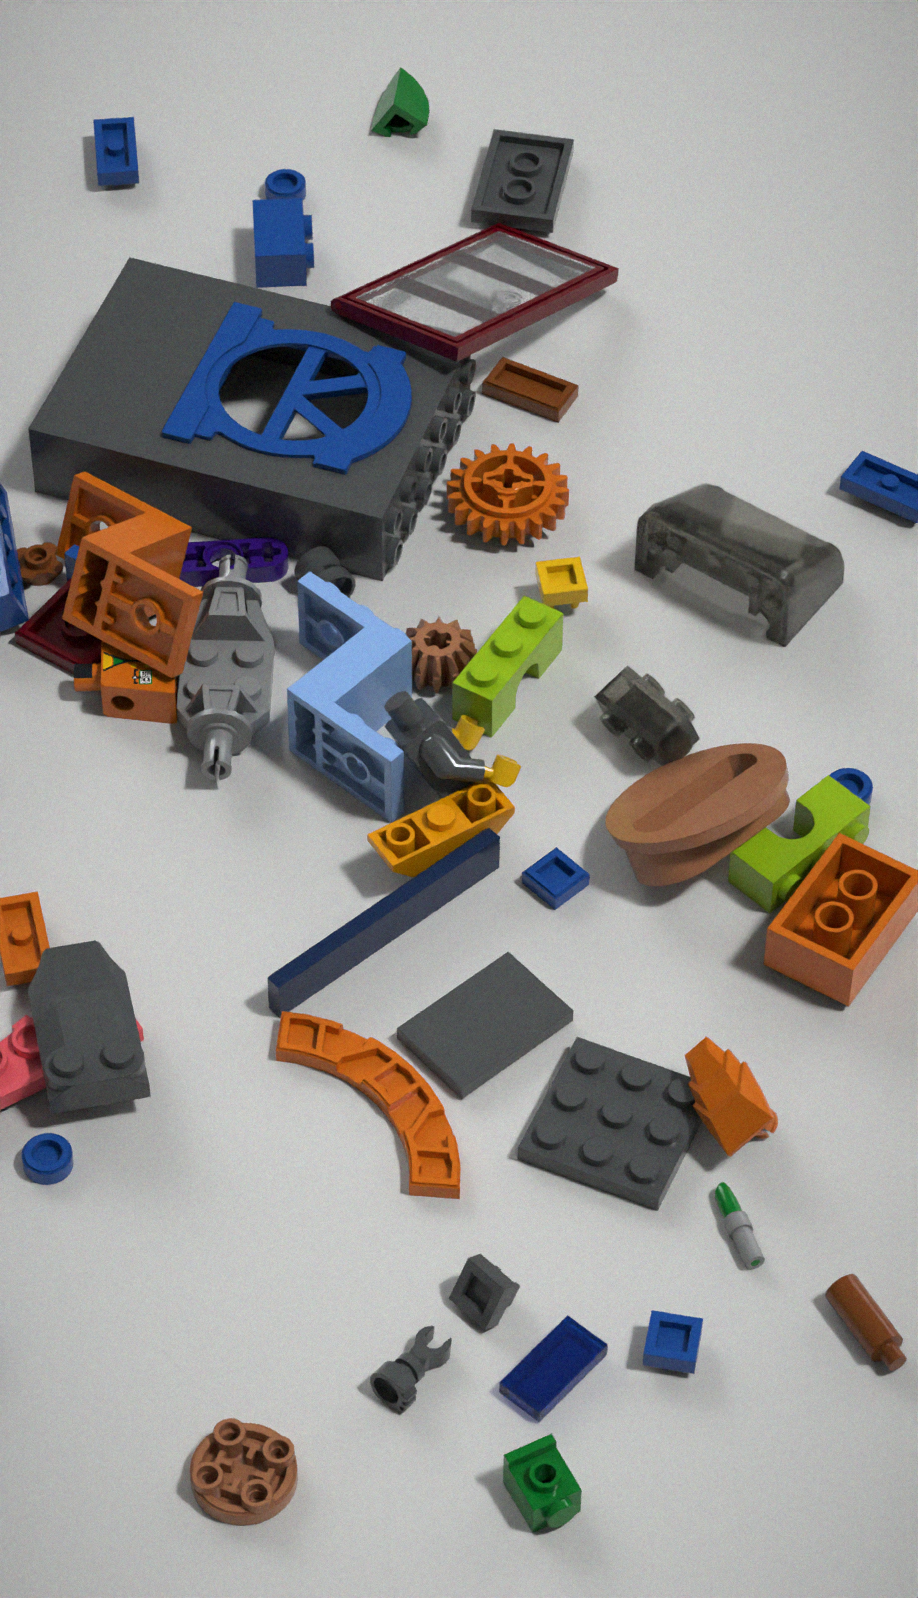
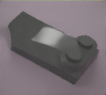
M96 940L46 948L42 952L39 966L28 987V996L50 1113L54 1114L151 1097L144 1051L141 1047L125 971L113 961L101 943Z

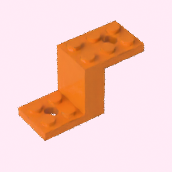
M85 471L74 475L57 545L58 553L56 554L65 560L64 553L74 544L79 546L62 619L171 678L182 674L203 596V591L179 579L192 527ZM100 522H104L108 527L100 530ZM156 614L157 622L156 626H153L149 623L148 617Z

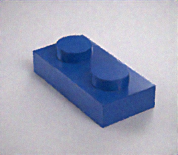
M134 117L94 119L98 186L139 183Z
M861 451L842 474L839 489L918 523V474Z

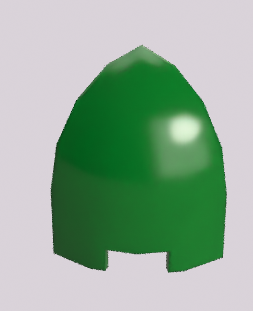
M401 67L385 89L373 118L371 131L386 137H391L392 132L404 133L410 131V134L413 135L427 126L430 112L429 100L415 78Z

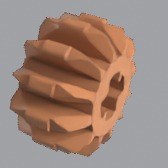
M440 616L435 623H428L420 619L417 628H407L406 630L407 637L412 640V680H415L418 690L427 686L433 687L436 694L444 686L452 690V682L477 653L473 637L471 636V630L461 629L458 620L448 624L443 623Z

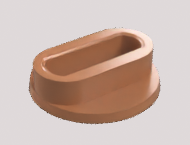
M756 743L723 745L681 757L648 773L621 793L607 812L606 828L615 843L625 850L639 883L647 886H665L685 881L709 869L778 819L786 811L790 803L786 790L789 781L786 759L776 748Z

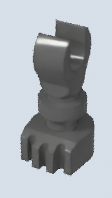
M427 1326L419 1330L416 1334L414 1346L409 1353H402L395 1362H385L370 1376V1385L376 1396L383 1403L401 1414L416 1401L415 1395L417 1390L414 1385L424 1377L425 1371L444 1365L450 1358L451 1338L439 1348L427 1347L433 1339L435 1326Z

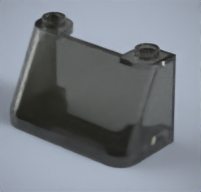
M708 483L699 484L651 505L637 521L634 570L654 579L664 566L665 570L673 574L684 563L749 597L748 613L757 616L761 612L770 625V628L766 631V638L783 647L789 644L843 584L844 560L840 550L835 545L825 542L715 485Z

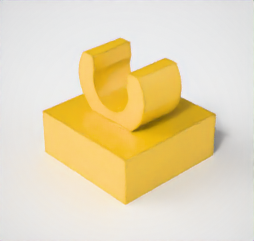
M580 557L535 562V576L542 604L553 609L555 605L570 604L571 609L579 606L580 602H588V586Z

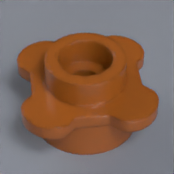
M46 542L42 545H32L28 548L22 547L17 549L22 580L34 586L47 585L62 573L63 564L57 561L56 554L58 553V548L55 544Z

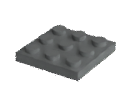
M576 1037L518 1147V1160L658 1211L702 1123L700 1116L692 1106L696 1101L688 1086L691 1078Z

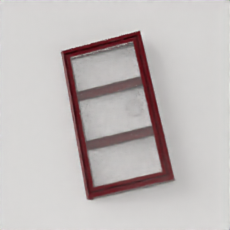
M497 223L332 299L330 306L334 313L458 362L616 283L619 268Z

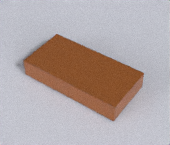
M502 357L482 382V394L559 423L578 397L579 385Z

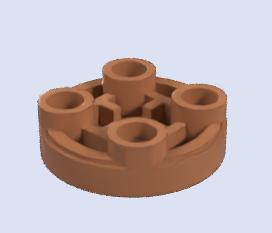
M234 1418L223 1419L216 1424L214 1431L198 1445L190 1463L191 1489L199 1506L211 1517L232 1525H253L271 1519L289 1504L297 1487V1460L291 1440L269 1427L255 1423H242Z

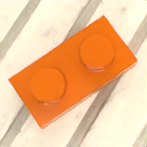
M38 891L0 898V956L6 986L30 983L39 966L42 952L46 948H50Z

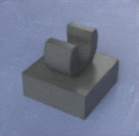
M478 1254L467 1259L449 1299L484 1330L498 1326L506 1307L512 1304L520 1285L501 1272L498 1266H494L482 1254Z

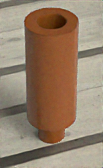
M848 1274L836 1280L828 1288L825 1295L826 1299L870 1359L874 1362L883 1360L890 1371L897 1370L904 1365L907 1358L900 1349L903 1343L902 1336L855 1274Z

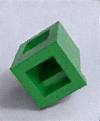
M552 1434L504 1454L503 1483L532 1533L548 1526L551 1528L562 1526L581 1511L582 1489L556 1448L557 1442Z

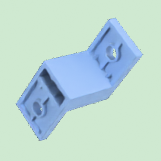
M308 572L297 581L299 643L323 659V661L287 688L289 751L392 823L404 813V751L394 740L388 737L384 738L376 731L391 720L384 706L393 695L406 691L412 698V640L402 630L393 628L376 617L368 607L357 604L341 593L331 582H325L312 572Z

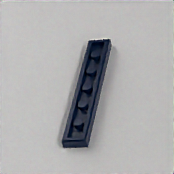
M490 828L484 829L268 976L269 1008L281 1018L282 1011L290 1012L498 869L500 837Z

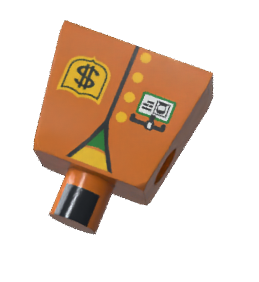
M104 641L101 643V663L74 664L75 691H101L103 714L107 717L169 724L177 723L178 676L171 678Z

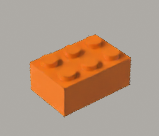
M839 833L768 926L763 965L849 1007L918 912V870Z

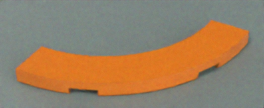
M282 1011L276 1045V1061L296 1063L332 1074L357 1088L381 1109L397 1131L405 1150L409 1168V1195L460 1199V1159L457 1141L445 1116V1109L442 1103L417 1070L398 1053L372 1037L366 1039L356 1033L345 1030L341 1023L308 1014Z

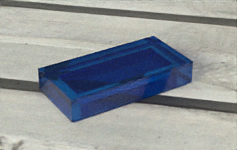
M567 1315L499 1383V1393L540 1422L607 1355L608 1344Z

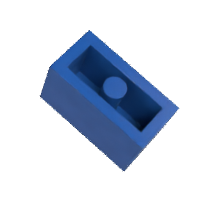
M303 199L252 200L256 288L307 286L306 269L314 268L313 243H305V240H313L312 215H303Z

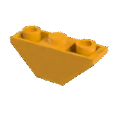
M483 779L482 783L475 782L367 834V841L392 872L415 877L484 829L490 828L498 834L515 813V806L495 783L488 779Z

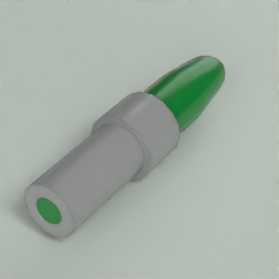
M721 1182L716 1188L715 1199L724 1218V1227L730 1239L734 1240L746 1268H758L764 1263L765 1258L752 1232L753 1226L747 1213L742 1211L730 1187L725 1182Z

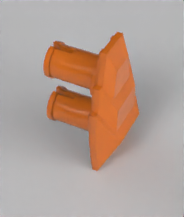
M705 1037L684 1055L691 1078L688 1086L696 1101L692 1106L728 1156L734 1155L753 1137L760 1139L768 1138V1133L763 1129L771 1133L776 1131L778 1125L777 1114L770 1108L761 1087L745 1061L740 1063L731 1050H722L709 1037Z

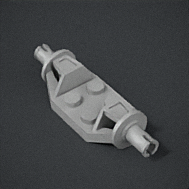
M231 555L222 557L219 561V577L206 582L201 588V591H203L202 600L184 670L179 675L177 720L187 731L189 742L197 750L204 752L201 771L205 777L215 780L217 764L220 765L219 780L228 778L232 771V755L243 751L250 744L252 736L270 722L275 656L274 640L261 610L263 599L261 592L252 582L246 580L248 563L239 555H235L234 569H230Z

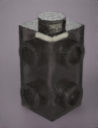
M627 665L594 696L603 712L599 717L600 721L615 737L618 738L621 734H624L629 738L631 748L647 763L654 759L663 766L676 759L685 757L693 745L700 739L691 723L695 719L693 712L680 699L675 698L671 702L665 697L664 689L651 675L646 673L641 677Z

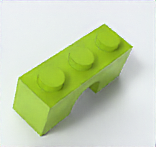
M523 596L452 682V720L459 722L462 715L473 717L478 721L477 726L485 728L483 734L492 738L514 711L517 689L524 674L527 673L539 679L562 651L564 613L527 596Z
M826 776L796 800L793 831L800 835L801 838H782L765 827L730 853L728 882L768 913L773 912L784 902L787 903L839 833L864 844L869 835L868 823L871 806L831 776Z

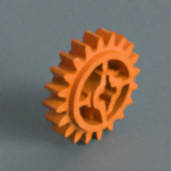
M510 443L507 450H500L495 444H492L490 453L484 454L481 450L476 449L474 450V461L462 457L460 459V469H451V481L447 482L448 512L455 513L456 525L467 523V534L469 536L481 531L483 533V542L487 543L492 537H498L501 545L505 546L509 538H516L518 543L522 545L525 543L526 535L531 534L538 540L542 539V527L554 531L556 529V519L564 520L565 507L569 505L567 475H560L561 465L559 463L548 465L547 453L534 457L532 455V447L530 446L521 452L516 451L514 443Z

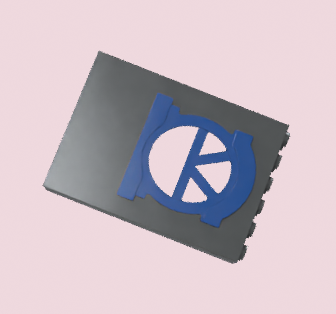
M129 257L28 429L35 492L68 500L74 475L85 471L191 526V532L220 540L276 538L287 546L288 557L298 560L309 550L325 546L331 549L338 558L339 565L345 567L349 573L383 581L390 565L396 566L400 560L405 535H411L415 529L420 504L426 505L429 501L433 486L432 480L435 474L441 475L445 468L449 445L455 446L458 442L463 417H469L473 411L476 393L470 390V384L474 378L476 360L471 359L470 355L458 362L334 313L331 306ZM248 355L297 367L262 435L248 430L231 418L222 406L219 397L237 361ZM318 372L339 377L314 381ZM368 393L367 403L361 415L344 429L308 401ZM296 413L300 414L325 435V437L310 440H282Z

